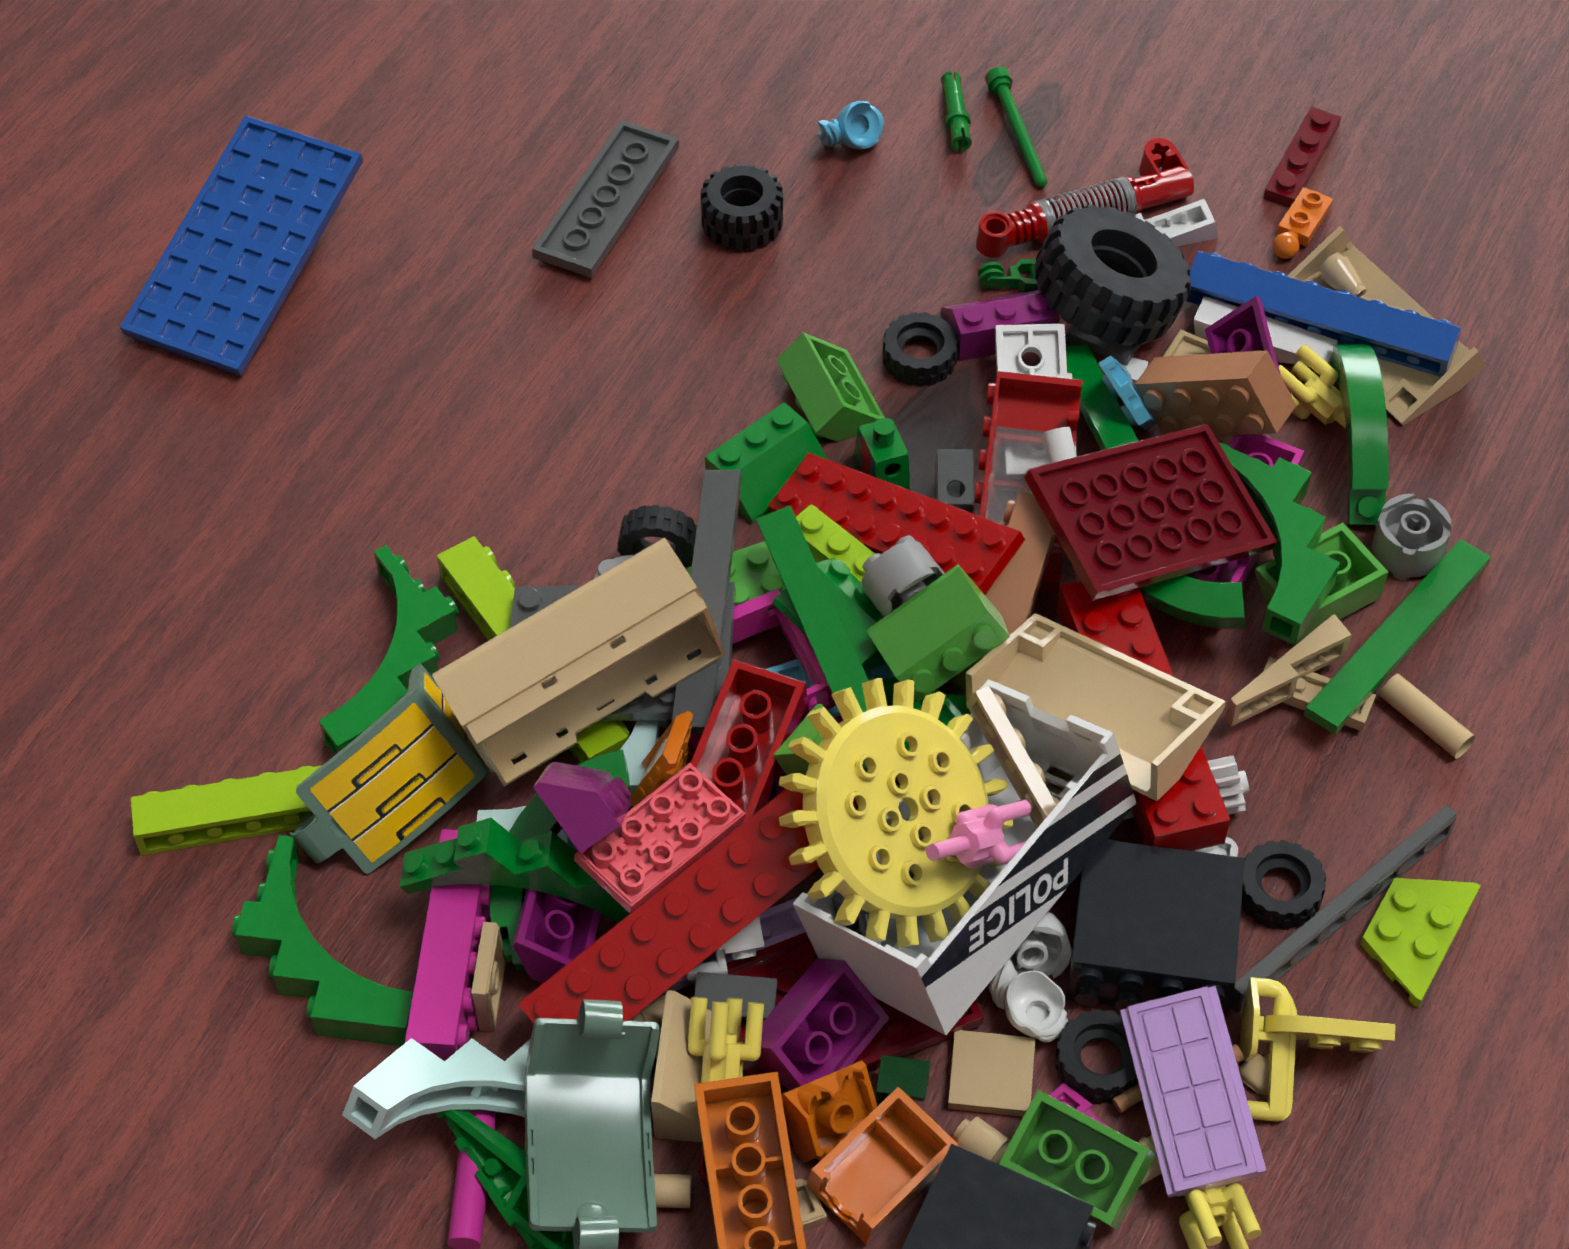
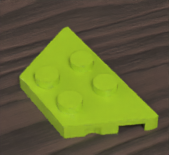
M1394 878L1364 933L1360 945L1371 958L1376 959L1381 964L1382 970L1392 982L1397 980L1409 993L1408 1000L1413 1006L1419 1008L1479 892L1480 884Z

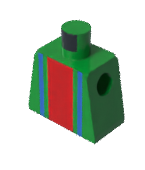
M880 418L875 422L861 425L857 430L854 456L862 473L910 490L909 454L893 420L890 418ZM886 468H890V475L884 473Z

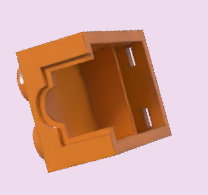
M897 1087L811 1169L806 1186L867 1245L936 1177L950 1145L958 1146L959 1144L903 1090Z

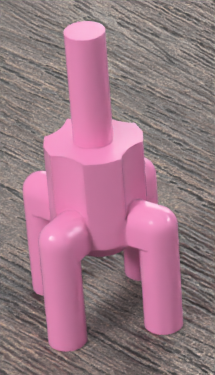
M1021 800L998 807L994 804H989L958 813L955 818L956 825L953 826L951 835L947 837V840L928 845L926 848L927 857L935 861L955 855L960 863H963L967 868H975L995 861L1001 865L1008 864L1025 842L1008 846L1004 842L1002 826L1006 821L1029 815L1031 812L1030 803L1026 800Z

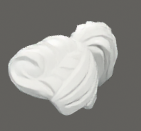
M1009 958L991 980L989 991L991 992L993 1002L997 1007L1005 1010L1010 1023L1021 1033L1035 1037L1045 1043L1051 1042L1059 1037L1062 1029L1066 1028L1068 1022L1067 1012L1064 1010L1065 995L1058 985L1040 971H1026L1018 974Z

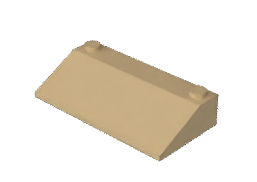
M1341 226L1332 232L1288 274L1290 278L1304 282L1314 281L1322 287L1335 290L1321 279L1322 273L1319 271V267L1328 257L1340 252L1343 257L1348 256L1364 287L1367 289L1361 298L1369 301L1379 300L1387 304V306L1400 310H1413L1421 316L1435 319L1351 243ZM1460 341L1458 342L1449 370L1442 377L1377 358L1382 376L1386 411L1402 426L1460 391L1486 367L1479 351L1475 347L1469 350Z
M1036 613L1011 633L1008 639L996 646L966 672L967 701L990 679L1029 696L1033 707L1066 721L1070 715H1073L1113 732L1132 789L1155 801L1161 798L1181 778L1223 712L1226 701Z

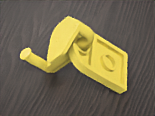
M1249 977L1241 1016L1240 1050L1244 1055V1059L1241 1061L1255 1059L1258 1041L1270 1042L1267 1102L1247 1100L1252 1119L1277 1122L1287 1119L1291 1114L1296 1039L1309 1040L1310 1048L1333 1049V1046H1341V1043L1349 1044V1051L1374 1053V1050H1382V1045L1395 1041V1024L1297 1015L1294 1001L1284 985L1272 979ZM1259 996L1274 998L1273 1015L1260 1016Z

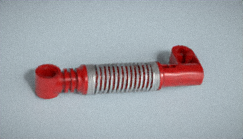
M1153 138L1145 144L1139 168L1140 177L1132 179L1129 176H1122L1105 181V183L1101 182L1094 186L1084 187V189L1080 188L1073 192L1069 191L1068 194L1065 192L1062 195L1052 196V198L1048 197L1047 199L1034 201L1028 204L1026 209L1007 215L998 211L988 212L980 219L976 248L985 257L998 258L1003 256L1009 247L1034 240L1042 243L1048 236L1054 222L1066 212L1077 207L1082 209L1088 205H1096L1101 208L1108 206L1116 208L1117 211L1136 215L1143 209L1192 196L1194 192L1192 174L1171 141L1164 138Z

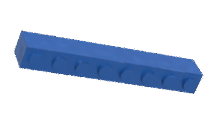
M1198 251L1190 269L1191 291L1186 302L1200 305L1203 297L1206 296L1239 307L1253 297L1258 296L1261 298L1266 317L1335 339L1338 345H1369L1379 359L1442 377L1449 370L1458 346L1461 327L1455 326L1448 320H1435L1424 317L1413 310L1393 308L1379 300L1369 301L1356 297L1348 291H1335L1322 287L1314 281L1304 282L1290 278L1285 273L1279 271L1270 272L1259 269L1248 262L1239 263L1228 260L1217 253Z

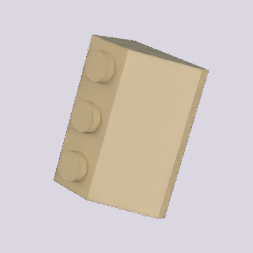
M666 990L651 1099L654 1138L702 1142L694 1084L701 1083L703 1056L691 1055L687 1048L691 1000L676 991ZM707 1009L705 1039L710 1038L712 1011Z

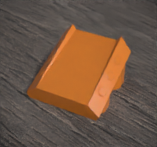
M686 711L674 718L641 764L645 767L640 784L632 793V796L629 797L633 807L685 767L693 722V713L690 711Z
M862 1060L781 1095L785 1120L793 1144L791 1149L803 1163L815 1158L821 1161L877 1107L867 1066Z

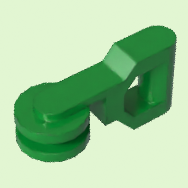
M1020 259L1015 266H1009L1007 276H1005L1004 268L1000 263H984L977 270L979 284L982 288L988 290L996 288H1018L1022 292L1039 290L1034 272L1036 259ZM1019 273H1029L1030 279L1022 277Z

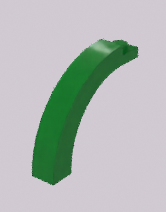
M1333 345L1332 367L1338 372L1336 382L1342 396L1347 434V524H1377L1381 510L1386 503V490H1389L1387 415L1380 367L1376 354L1369 345Z
M1181 575L1139 587L1142 597L1147 603L1180 620L1205 627L1246 629L1242 582H1210Z
M623 749L602 754L577 765L609 771L614 779L620 777L624 781L632 795L627 761ZM537 794L520 813L509 832L518 840H523L551 831L558 835L563 828ZM491 885V922L499 925L501 936L509 935V938L502 939L506 963L513 962L517 972L526 971L512 945L527 889Z

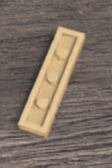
M988 685L976 691L966 702V705L987 742L992 745L996 758L1020 800H1026L1030 803L1031 812L1029 816L1036 828H1038L1060 801L1051 796L1045 785L1046 778L1041 767L1031 761L1025 750L1026 742L1023 735L1018 729H1013L1006 717L1007 711L1003 700L999 695L993 694Z

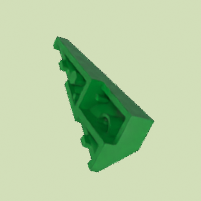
M447 1110L435 1113L438 1118H444L456 1136L457 1140L454 1143L460 1152H466L469 1158L476 1164L479 1170L475 1175L508 1225L516 1227L529 1249H574L572 1231H535L530 1229L526 1152L466 1110Z

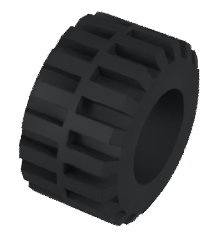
M740 163L734 164V167H721L720 172L714 171L710 174V179H705L700 194L702 227H704V233L706 236H711L712 242L715 244L722 243V247L726 249L736 248V251H743V248L755 250L758 245L764 247L769 244V239L774 240L778 236V231H781L783 226V192L781 182H777V177L774 174H768V170L763 167L758 169L753 164L741 166Z

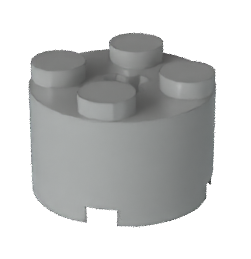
M1415 494L1398 495L1387 501L1381 510L1371 543L1373 554L1383 567L1390 571L1393 577L1398 580L1406 581L1411 577L1427 575L1444 556L1451 532V518L1446 509L1431 498L1427 497V500L1424 501L1415 499Z
M909 535L901 538L895 546L884 553L874 554L864 562L862 568L865 574L861 581V588L881 615L885 617L945 573L924 546Z

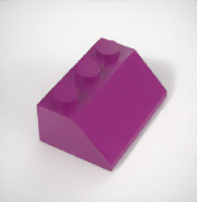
M1039 290L941 308L944 320H947L957 332V357L959 361L996 355V325L1059 324L1060 315L1048 306L1045 296L1041 295Z
M1253 297L1205 329L1211 354L1267 350L1280 373L1260 297Z
M552 762L546 767L533 786L580 853L621 826L631 805L628 798L632 795L624 781L620 777L614 779L609 771Z
M527 889L512 946L529 977L543 983L595 941L601 913L563 897Z
M816 959L764 1020L761 1054L756 1062L765 1073L778 1072L779 1083L788 1090H793L852 1065L889 1020V1016L845 960Z

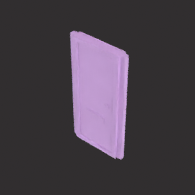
M1206 986L1131 1005L1126 1009L1120 1010L1168 1198L1187 1195L1194 1189L1203 1191L1266 1174V1166L1216 986L1209 988Z

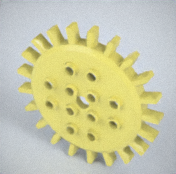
M882 678L862 683L867 711L862 712L851 687L837 691L831 695L843 721L838 724L825 707L810 711L806 717L823 737L821 743L818 746L812 740L801 737L790 741L788 746L796 755L810 763L806 775L792 773L780 777L779 786L790 791L803 793V810L792 811L779 817L780 826L789 828L805 826L810 844L808 847L798 849L788 857L791 865H804L816 860L824 873L823 877L815 882L807 893L811 900L827 897L835 889L845 898L837 912L834 923L843 926L854 924L862 909L869 913L865 937L873 942H880L886 940L889 919H896L898 948H906L919 945L917 917L921 916L930 943L942 941L949 934L942 909L947 908L956 924H958L970 909L963 894L969 890L979 899L990 883L979 874L982 866L967 868L963 863H960L955 855L932 861L927 857L926 848L930 844L947 840V837L953 831V826L956 825L955 818L958 813L989 805L988 796L997 795L1008 788L1007 781L1003 779H991L984 782L977 767L980 762L987 760L994 752L991 744L971 748L968 751L960 740L973 720L969 714L953 718L947 726L938 720L946 696L940 691L925 696L921 711L913 709V680L907 679L894 684L893 706H887ZM905 740L909 743V751L905 748ZM936 758L940 762L941 767L937 764ZM863 761H865V764L868 768L867 773L863 769ZM896 777H897V779H898V782L900 783V788H898V787L896 786V783H895V778H896ZM928 793L932 799V804L928 801ZM853 799L856 800L858 810L853 806ZM901 800H904L910 808L908 821L902 818L898 807ZM886 814L891 821L890 826L886 822ZM1013 820L1004 822L1002 830L1012 827ZM919 830H920L921 835L923 836V841H921V840L919 839V836H918V831H919ZM877 852L881 858V864L876 859ZM996 861L985 864L990 867L1001 866V864L997 863ZM909 868H911L914 874L913 879L909 875Z

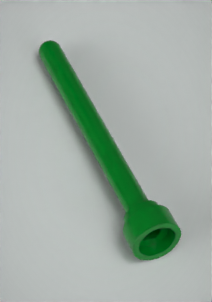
M995 67L987 72L985 82L989 91L999 96L1035 185L1039 188H1044L1048 180L1010 92L1013 83L1011 75L1006 67Z

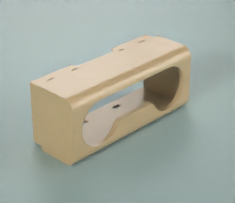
M663 538L436 671L432 676L491 773L494 771L503 786H506L577 744L576 734L644 693L653 698L726 654L717 635L718 631L696 584L668 541ZM700 649L702 654L689 661L687 656ZM656 676L658 680L647 685L646 681ZM614 700V702L598 711V709ZM567 729L569 733L558 738L556 734ZM525 753L527 756L525 759L515 765L512 763V760Z

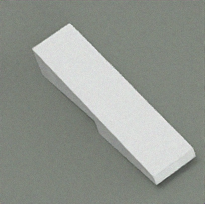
M1205 199L1146 220L1143 219L1141 213L1136 214V218L1144 222L1148 221L1159 232L1165 233L1172 240L1171 242L1175 247L1218 239L1216 222Z
M1204 296L1194 317L1195 335L1207 340L1205 329L1238 307ZM1266 317L1277 362L1295 365L1298 361H1301L1307 367H1310L1296 355L1297 350L1303 344H1306L1330 365L1333 345H1338L1337 340Z

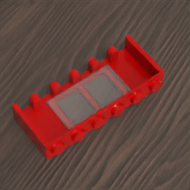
M997 371L996 383H989L987 404L993 405L992 416H985L982 437L989 438L988 449H981L978 470L985 471L984 483H976L974 500L975 504H981V517L1004 525L1005 521L1003 519L1008 501H1016L1019 489L1032 493L1024 476L1028 469L1048 464L1042 438L1043 432L1061 427H1070L1074 446L1076 445L1083 380ZM1057 537L1054 540L1039 593L1058 594L1064 549Z

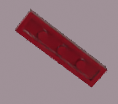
M1311 106L1264 191V199L1291 207L1303 187L1305 188L1335 135L1340 125L1341 116Z

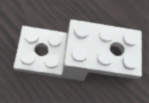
M1064 324L995 326L996 372L1003 371L1072 379V373H1067ZM1027 352H1033L1040 357L1041 362L1036 366H1028L1022 361L1021 357ZM1004 443L1005 477L1024 479L1028 469L1048 464L1045 450H1036L1032 446Z

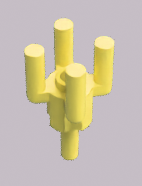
M1303 344L1297 350L1296 355L1316 371L1320 377L1304 363L1298 361L1291 371L1305 383L1303 384L1282 365L1278 366L1286 387L1300 399L1298 401L1291 394L1296 404L1292 413L1300 419H1306L1312 413L1325 425L1331 424L1336 420L1346 429L1341 392L1333 386L1338 379V372L1306 344Z
M691 997L687 1048L691 1055L703 1056L701 1083L742 1077L743 1062L756 1061L761 1054L764 1003L748 1002L745 1043L740 1042L743 999L727 998L726 1002H712L710 1038L705 1039L708 998Z
M1233 1183L1227 1187L1223 1185L1203 1191L1194 1189L1189 1194L1184 1195L1190 1210L1180 1216L1179 1224L1189 1249H1207V1246L1219 1244L1222 1241V1236L1218 1229L1219 1226H1222L1231 1249H1249L1244 1235L1246 1239L1251 1240L1262 1234L1246 1193L1240 1184Z

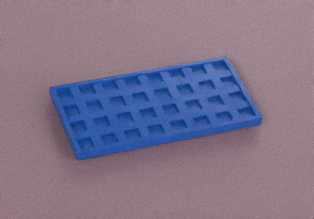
M245 115L119 327L123 335L242 376L364 161L361 153Z

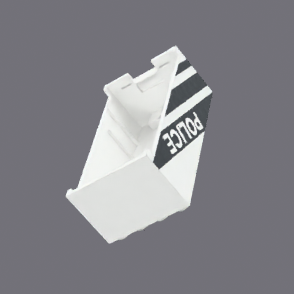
M990 679L980 689L989 685L993 694L1001 697L1006 707V717L1013 729H1018L1023 735L1026 742L1025 750L1031 761L1041 767L1047 782L1064 790L1059 795L1049 791L1051 796L1057 798L1060 802L1038 828H1036L1030 816L1027 815L1013 819V826L1003 829L1004 842L1008 846L1025 842V844L1006 865L997 867L982 865L979 874L990 885L979 899L969 890L963 894L970 909L958 924H956L947 908L942 909L949 932L948 936L942 941L930 943L922 917L919 916L917 917L919 945L898 948V943H896L894 947L888 944L883 947L843 925L834 923L836 914L831 898L838 893L836 889L831 895L811 900L808 894L802 892L793 903L819 959L845 960L873 997L944 1035L948 1034L1137 804L1113 732L1073 715H1070L1066 721L1033 707L1029 696ZM972 713L970 716L973 720L967 731L960 738L968 751L971 748L989 744ZM994 752L987 760L977 765L984 782L991 779L1007 781L1008 788L997 795L988 796L989 804H994L998 807L1021 801ZM936 758L937 764L941 767L940 762ZM1056 768L1074 776V778L1067 782L1047 772ZM928 793V801L932 804V799ZM901 800L898 808L902 818L908 821L910 808L904 800ZM886 814V822L890 826L891 821ZM919 830V831H918L919 839H920L921 841H923V836L921 835L920 830ZM877 852L876 859L881 864V858Z

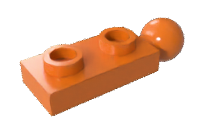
M1303 187L1278 225L1277 236L1273 241L1274 253L1282 259H1289L1297 254L1299 244L1307 247L1331 210L1334 199Z

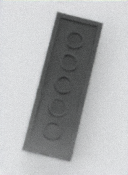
M620 120L533 246V258L593 278L679 149V138Z

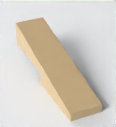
M1333 614L1231 698L1226 718L1227 722L1232 727L1293 697L1298 679L1346 656L1352 634L1338 617Z

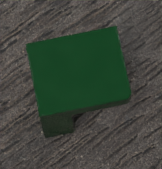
M882 1055L876 1090L877 1106L897 1087L903 1090L912 1100L924 1101L929 1082L931 1061Z

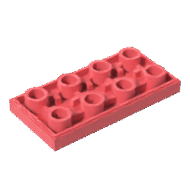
M689 763L628 811L621 826L582 853L576 852L574 861L629 913H632L745 820L746 813Z

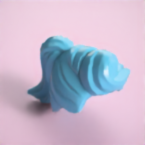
M852 102L842 109L836 119L818 121L820 127L816 137L820 139L823 146L826 145L827 147H834L842 142L852 149H867L878 143L883 131L884 119L880 111L870 105V102Z

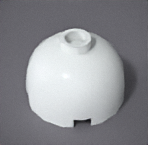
M1049 911L1045 914L1010 957L1018 974L1026 971H1040L1046 976L1052 974L1054 979L1064 971L1070 962L1072 950L1063 924Z

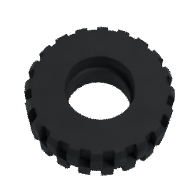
M1088 205L1082 209L1077 207L1060 216L1054 222L1038 252L1034 265L1035 279L1037 280L1039 292L1045 296L1048 306L1061 315V319L1079 328L1080 332L1088 336L1093 335L1104 342H1117L1120 345L1127 346L1134 343L1138 345L1146 344L1160 338L1171 328L1191 291L1190 269L1188 263L1184 262L1181 250L1172 244V240L1165 233L1162 234L1155 229L1154 225L1148 221L1144 222L1136 218V215L1132 213L1117 211L1116 208L1108 206L1101 208L1096 205Z

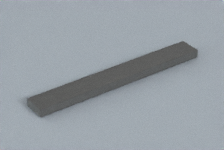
M704 470L690 576L708 607L718 631L717 635L721 645L742 483L741 470ZM699 649L694 653L690 654L689 656H687V658L690 661L691 659L702 654V652ZM720 659L676 685L672 721L676 716L690 711L693 713L691 733L703 734L715 705Z
M1448 805L1442 808L1238 979L1229 1007L1236 1013L1242 1012L1249 977L1266 978L1275 981L1281 979L1391 885L1394 878H1400L1451 835L1457 813Z

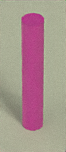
M466 1110L495 1130L496 1111ZM460 1150L458 1153L447 1244L453 1249H479L482 1242L487 1191L475 1175L479 1170L476 1164L469 1158L466 1152H460Z

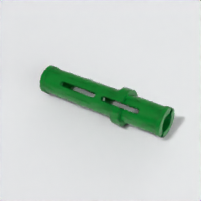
M948 71L941 77L947 112L945 125L947 130L950 131L952 148L958 151V142H960V150L965 151L972 145L969 132L971 119L965 109L961 76L959 73L954 72L953 80L952 71Z

